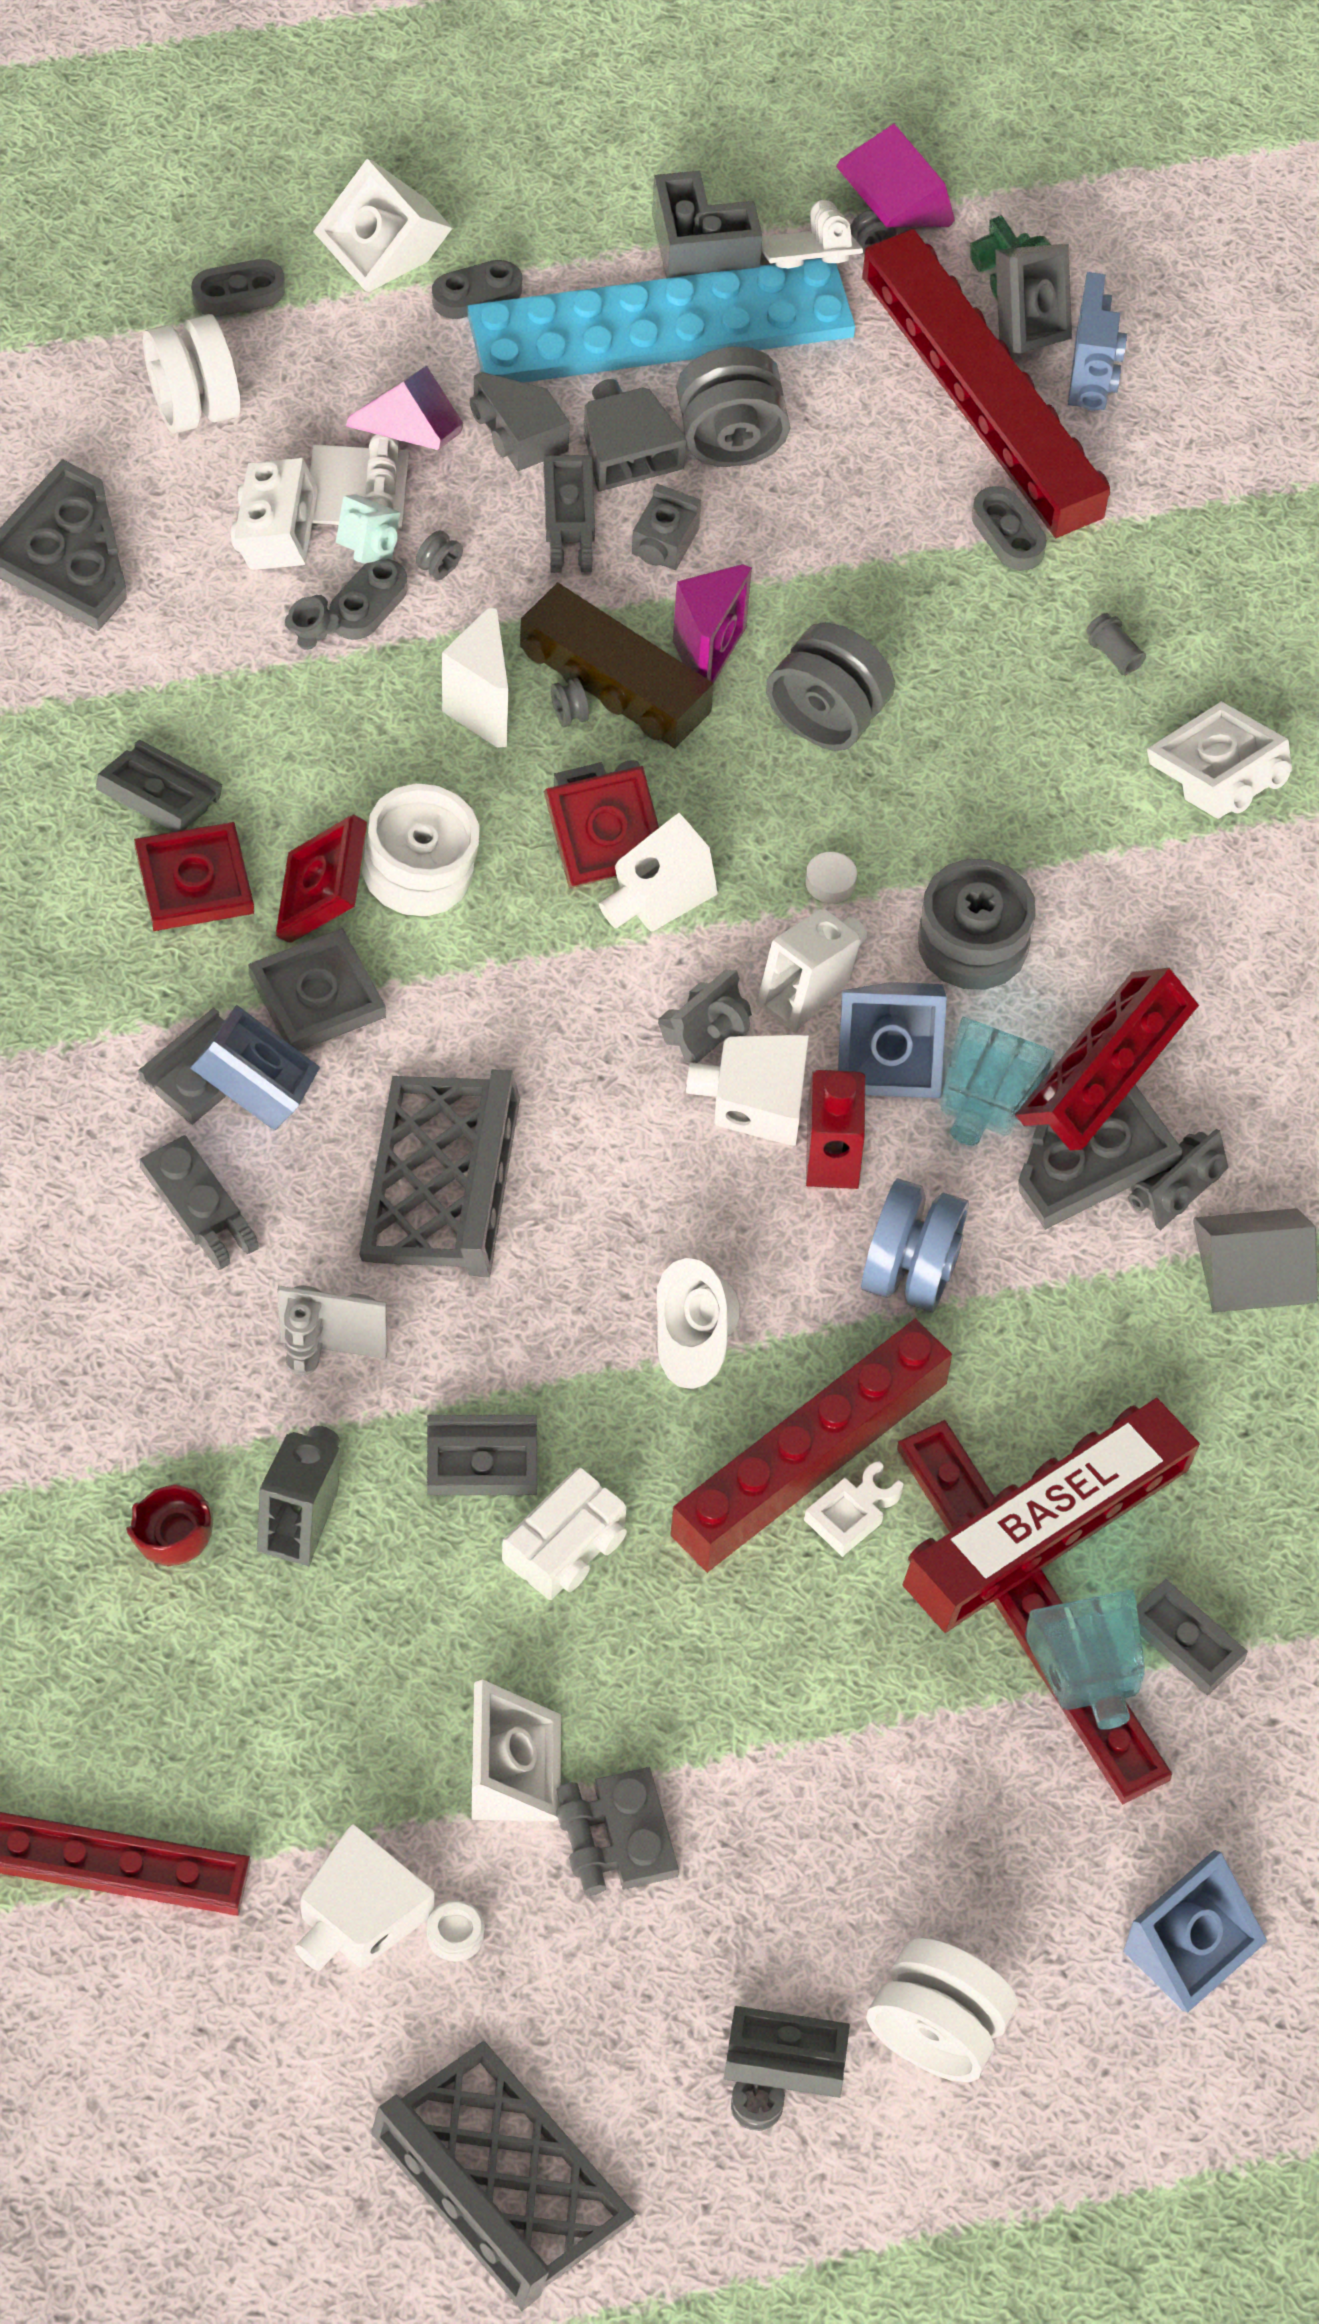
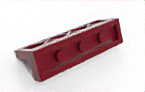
M1170 967L1131 972L1016 1112L1015 1116L1023 1126L1049 1124L1070 1151L1083 1150L1198 1008L1199 1004Z

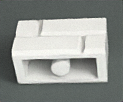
M581 1467L576 1468L503 1539L502 1560L504 1564L521 1578L526 1579L532 1587L548 1600H552L563 1588L568 1592H572L586 1578L590 1570L588 1564L600 1552L604 1555L611 1554L623 1541L627 1532L625 1529L626 1506L622 1500L607 1488H602L599 1482Z

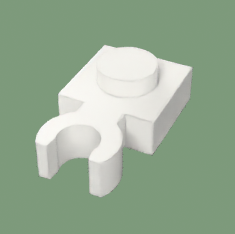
M880 1461L872 1463L865 1469L862 1483L857 1488L844 1478L805 1511L804 1520L842 1557L882 1524L883 1513L878 1508L891 1507L901 1498L904 1484L900 1480L887 1489L878 1488L874 1484L883 1473L884 1465Z

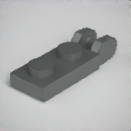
M544 455L546 542H550L551 573H562V567L564 566L562 542H580L578 565L581 567V572H592V542H595L592 455Z
M186 1135L140 1158V1169L192 1242L195 1245L199 1244L218 1270L230 1265V1257L225 1245L220 1242L216 1235L217 1233L228 1229L238 1246L246 1254L259 1249L257 1237L251 1227H249L236 1204Z

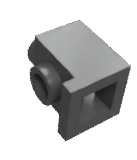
M657 483L653 489V496L633 530L632 554L640 557L648 564L662 565L676 571L699 530L701 499Z

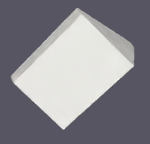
M487 608L442 652V712L498 748L507 747L508 683L497 608Z
M483 1679L475 1682L472 1820H558L556 1811L560 1807V1802L556 1789L561 1785V1714Z

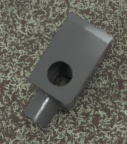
M614 379L603 380L593 388L592 395L595 400L589 401L584 407V437L588 454L592 455V470L598 492L684 469L686 438L650 389L642 387L622 392L619 383Z
M313 1426L309 1429L307 1436L296 1432L286 1434L259 1490L257 1552L310 1566L338 1492L341 1449L338 1447L340 1439L333 1430L324 1426ZM290 1503L302 1506L299 1514L292 1510Z

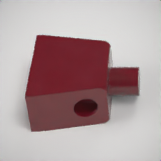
M812 1071L807 1101L806 1186L858 1189L865 1136V1074L856 1071ZM831 1141H842V1153L832 1154L824 1149L825 1144Z

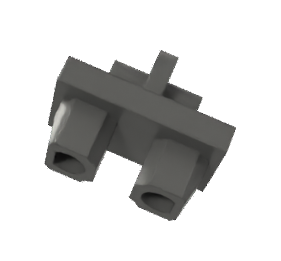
M725 969L710 983H698L689 991L688 1002L680 1010L669 1009L658 1019L665 1043L667 1045L680 1046L685 1062L698 1063L725 1038L743 1036L749 1031V1017L752 1013L748 1001L743 999L739 993L738 983L740 978L737 970Z

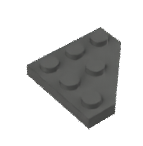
M61 459L0 527V579L97 631L103 627L127 599L123 571H121L102 479Z
M1135 1084L1083 1150L1070 1151L1049 1124L1037 1125L1033 1135V1146L1027 1163H1024L1018 1180L1019 1192L1046 1230L1136 1185V1183L1178 1164L1183 1159L1182 1148Z

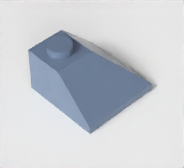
M888 982L842 990L838 1071L864 1073L865 1095L941 1098L947 1002L943 984Z

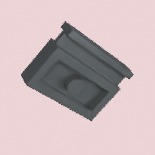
M139 739L135 742V747L131 752L126 750L98 773L96 790L171 831L177 832L189 827L207 811L208 804L212 801L216 803L220 799L222 784Z
M214 1007L139 1069V1080L152 1087L162 1100L192 1125L227 1096L190 1069L225 1021L219 1016V1011Z
M427 1415V1495H537V1415Z
M735 2006L723 2080L840 2098L850 2024Z

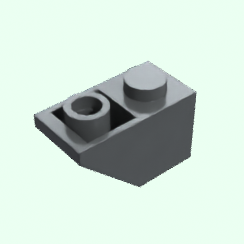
M484 372L474 375V396L470 397V408L473 416L479 424L485 423L492 433V440L496 451L502 458L508 456L517 471L543 462L544 455H561L569 451L570 422L547 388Z

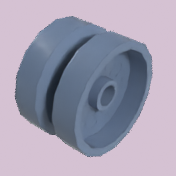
M897 1178L888 1193L873 1235L863 1272L861 1288L863 1291L888 1298L898 1289L904 1272L907 1269L909 1273L904 1292L907 1304L934 1313L945 1285L950 1281L958 1260L964 1237L962 1233L968 1213L969 1200L941 1193L932 1202L924 1222L921 1221L926 1201L923 1186Z

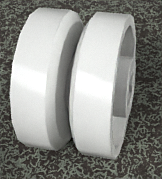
M212 314L185 320L182 338L171 325H164L144 331L143 348L150 383L159 410L171 433L175 434L197 428L201 417V410L208 419L215 423L239 417L240 395L232 358L219 323Z
M416 783L398 787L380 798L369 815L367 840L365 841L362 875L369 891L384 906L406 915L429 916L446 912L461 901L472 882L474 861L476 860L479 845L480 826L473 809L459 795L436 785Z
M915 1938L906 1942L892 1966L890 1976L893 1981L881 1986L868 2009L866 2019L872 2031L887 2047L899 2056L934 2075L961 2082L979 2079L993 2053L995 2045L992 2038L1003 2035L1016 2011L1018 1999L1012 1987L999 1973L987 1964L955 1946L934 1939Z

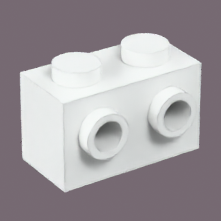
M303 458L248 463L245 482L238 489L240 509L238 520L233 522L231 527V538L235 550L241 552L249 569L305 565L318 487Z

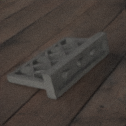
M492 1069L490 1079L392 1076L359 1253L361 1261L384 1264L466 1267L469 1276L490 1277L520 1103V1096L512 1070ZM404 1093L426 1094L432 1101L412 1117L401 1108ZM462 1096H481L480 1106L463 1119L450 1107L451 1104ZM442 1111L454 1125L431 1140L420 1126ZM400 1119L403 1123L398 1126V1121ZM476 1126L475 1133L471 1129ZM413 1133L424 1147L402 1162L393 1152L394 1145ZM464 1135L473 1144L472 1151L453 1163L443 1153L442 1149ZM434 1156L446 1170L424 1185L412 1171ZM392 1163L394 1168L390 1170V1165ZM468 1170V1175L466 1177L463 1173ZM405 1177L416 1191L396 1206H393L385 1197L386 1189ZM456 1179L465 1189L464 1196L448 1208H445L434 1194ZM426 1200L438 1215L415 1230L403 1216ZM382 1208H384L386 1213L381 1216ZM461 1214L460 1221L458 1222L455 1218ZM395 1222L408 1235L395 1246H376L377 1235ZM448 1224L457 1234L455 1249L432 1248L425 1240Z
M485 2041L476 2045L401 2099L396 2094L378 2107L371 2131L372 2136L521 2311L535 2302L541 2296L546 2286L634 2221L636 2214ZM481 2063L496 2081L495 2096L461 2091L463 2075ZM454 2082V2090L444 2089ZM503 2090L509 2097H503ZM427 2100L451 2103L450 2128L426 2124L414 2109ZM460 2105L493 2109L491 2133L458 2129ZM501 2111L525 2114L533 2123L532 2139L499 2135ZM541 2134L547 2139V2141L540 2140ZM441 2141H448V2149ZM456 2143L490 2147L487 2171L463 2168L455 2158ZM506 2149L531 2153L529 2177L495 2173L497 2150ZM539 2154L562 2157L571 2167L570 2183L537 2179ZM579 2177L586 2185L578 2184ZM479 2185H486L485 2192L480 2188ZM494 2187L527 2191L525 2216L502 2213L493 2203ZM536 2193L569 2197L567 2222L534 2217ZM577 2198L600 2201L613 2217L601 2226L575 2223ZM516 2229L524 2230L523 2237ZM532 2231L565 2235L564 2253L549 2265H546L531 2247ZM574 2237L584 2238L573 2246Z

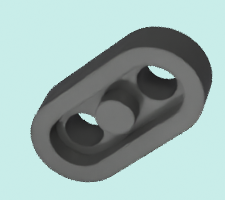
M255 259L206 269L198 273L192 281V302L199 312L204 315L212 314L214 317L269 307L278 303L284 296V272L277 263L267 259Z
M492 260L443 274L432 285V306L443 317L461 319L468 317V305L520 298L522 294V273L515 264L509 261Z
M992 486L981 490L974 499L972 521L993 552L1005 566L1014 570L1024 571L1038 566L1044 558L1047 542L1046 535L1023 502L1013 491L1005 487ZM990 515H999L1002 518L994 519ZM1017 548H1021V549H1024V550H1026V551H1020V550H1017Z
M391 559L378 560L366 563L330 603V613L336 614L340 618V627L335 632L337 635L351 640L362 639L371 635L406 596L407 574L403 566ZM378 577H387V579H378ZM349 608H359L360 610L350 611V610H348V609H349Z

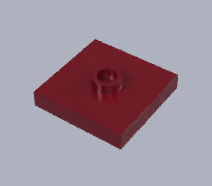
M643 766L554 786L543 791L569 889L616 878L615 865L659 829Z
M353 814L288 852L276 927V936L292 943L355 907L367 828L365 820Z
M235 822L134 839L153 931L254 914V902Z

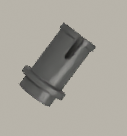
M1108 613L1101 614L1086 629V633L1089 636L1088 643L1093 648L1099 647L1118 668V672L1126 676L1143 664L1146 654L1121 628L1122 621L1117 616L1111 617Z

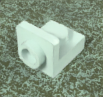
M357 494L344 496L336 543L355 550L354 560L363 564L392 559L398 537L397 528L400 512Z

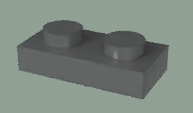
M1167 1579L1163 1580L1138 1603L1127 1616L1126 1623L1207 1696L1246 1659L1248 1651Z

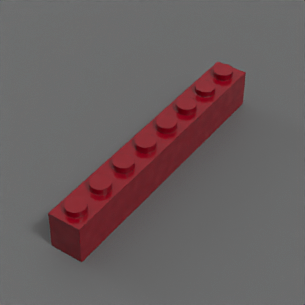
M915 229L866 247L862 279L1054 538H1059L1104 519L1108 497L1110 496V486L1106 476L1101 471L1095 470L1086 458L1081 443L1075 437L1071 438L1060 423L1059 416L1054 407L1050 404L1046 405L1037 393L1030 375L1019 369L1011 358L1005 342L1001 339L997 340L986 325V320L980 309L970 304L962 293L958 280L953 275L949 276L939 263L934 248L928 243L925 244Z

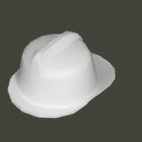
M685 1258L673 1262L663 1272L657 1287V1347L660 1364L668 1379L679 1387L694 1389L706 1385L718 1374L725 1360L728 1337L734 1332L740 1318V1303L737 1293L731 1284L720 1275H717L712 1267L702 1260Z

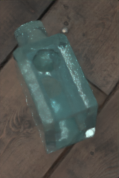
M963 1016L953 1048L940 1109L942 1112L956 1117L950 1129L953 1138L962 1144L974 1146L980 1142L985 1129L1004 1136L1010 1135L1019 1122L1015 1116L1016 1112L1051 1071L1055 1051Z
M1133 1589L1031 1610L1025 1637L1060 1706L1063 1709L1072 1710L1091 1705L1097 1726L1100 1729H1113L1127 1723L1130 1720V1714L1124 1698L1133 1697L1139 1693L1145 1675L1139 1620Z

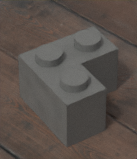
M700 170L654 175L652 216L666 278L760 268L762 231L754 201L708 205Z

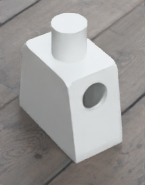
M678 813L617 862L615 869L620 889L600 902L599 906L605 918L614 928H618L637 915L650 931L658 929L718 894L710 847L685 818Z
M819 909L777 936L772 941L756 1004L794 1033L798 1031L849 982L859 946L867 940V932L863 924L854 917H846L841 921L829 911Z
M809 1036L728 1037L724 1039L721 1066L690 1062L686 1093L717 1097L714 1120L717 1126L796 1146Z
M352 1824L301 1897L302 1918L312 1929L295 1945V1950L306 1964L317 1971H320L339 1950L357 1966L365 1967L428 1920L434 1910V1891Z

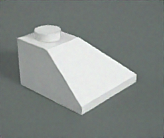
M366 159L313 232L365 291L370 292L427 263L453 228L426 198L374 161Z

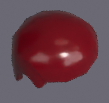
M177 1484L157 1488L142 1501L133 1504L131 1525L126 1527V1530L133 1544L147 1560L167 1567L185 1564L199 1556L211 1538L213 1530L212 1508L209 1502L195 1489Z

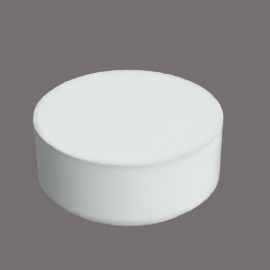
M838 852L818 854L811 859L807 866L806 888L815 899L821 902L839 903L845 901L855 890L857 869L854 862L844 854Z
M459 1900L447 1901L437 1906L430 1914L427 1921V1941L432 1951L439 1957L449 1961L466 1960L475 1955L483 1944L485 1933L484 1920L481 1913L473 1905Z

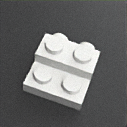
M1222 701L1147 748L1150 765L1182 783L1185 800L1217 819L1230 811L1234 813L1243 812L1250 805L1253 796L1267 787L1272 789L1280 788L1285 784L1290 772H1292L1288 739Z

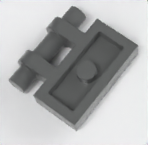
M650 1767L595 1779L594 1788L598 1800L591 1802L582 1800L578 1783H565L556 1789L560 1802V1807L556 1811L562 1830L568 1832L573 1853L569 1856L574 1876L580 1877L585 1895L592 1896L605 1891L606 1884L603 1872L616 1869L623 1890L678 1877V1864ZM605 1824L610 1842L609 1847H595L590 1826Z

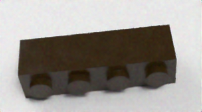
M559 582L521 617L520 648L523 649L532 661L538 664L545 663L560 673L567 683L570 679L578 678L583 689L598 698L608 711L616 715H624L639 725L649 738L662 740L675 749L711 713L714 683Z

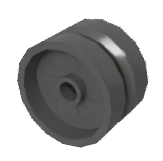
M750 347L717 349L692 360L680 373L676 390L683 417L685 437L689 451L699 461L716 467L749 465L774 454L786 442L791 428L783 397L777 363L767 353Z
M824 622L812 624L791 648L790 654L778 664L767 678L766 694L771 708L783 724L795 734L821 748L839 751L849 749L858 741L869 727L871 719L883 709L894 695L895 680L891 668L882 654L863 636L844 626Z
M990 859L961 860L948 864L934 875L924 893L922 917L918 931L919 953L927 968L943 982L962 989L986 990L1005 984L1019 973L1029 953L1030 935L1033 931L1036 916L1035 896L1027 881L1011 867Z

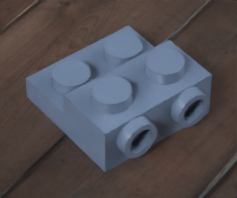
M1087 272L1076 332L1068 405L1097 411L1105 410L1108 392H1118L1121 365L1114 364V361L1123 362L1127 333L1118 332L1120 312L1111 311L1112 295L1103 294L1106 274Z

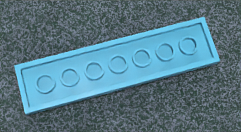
M822 258L804 260L802 266L794 268H780L776 264L762 265L760 268L710 272L468 305V320L481 372L524 383L692 360L709 351L726 347H750L756 350H765L853 338L855 334V323L837 264L823 262Z

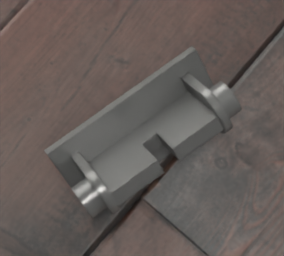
M1215 1129L1208 1136L1203 1132H1198L1195 1135H1186L1179 1144L1182 1148L1183 1159L1178 1164L1168 1168L1170 1169L1169 1172L1164 1170L1131 1187L1132 1193L1128 1196L1129 1202L1138 1211H1143L1146 1208L1151 1210L1156 1228L1160 1231L1177 1215L1183 1213L1194 1199L1212 1183L1216 1182L1229 1168L1220 1130Z

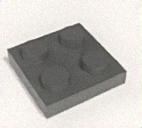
M343 928L248 964L249 976L282 1038L298 1051L386 1018V1006Z

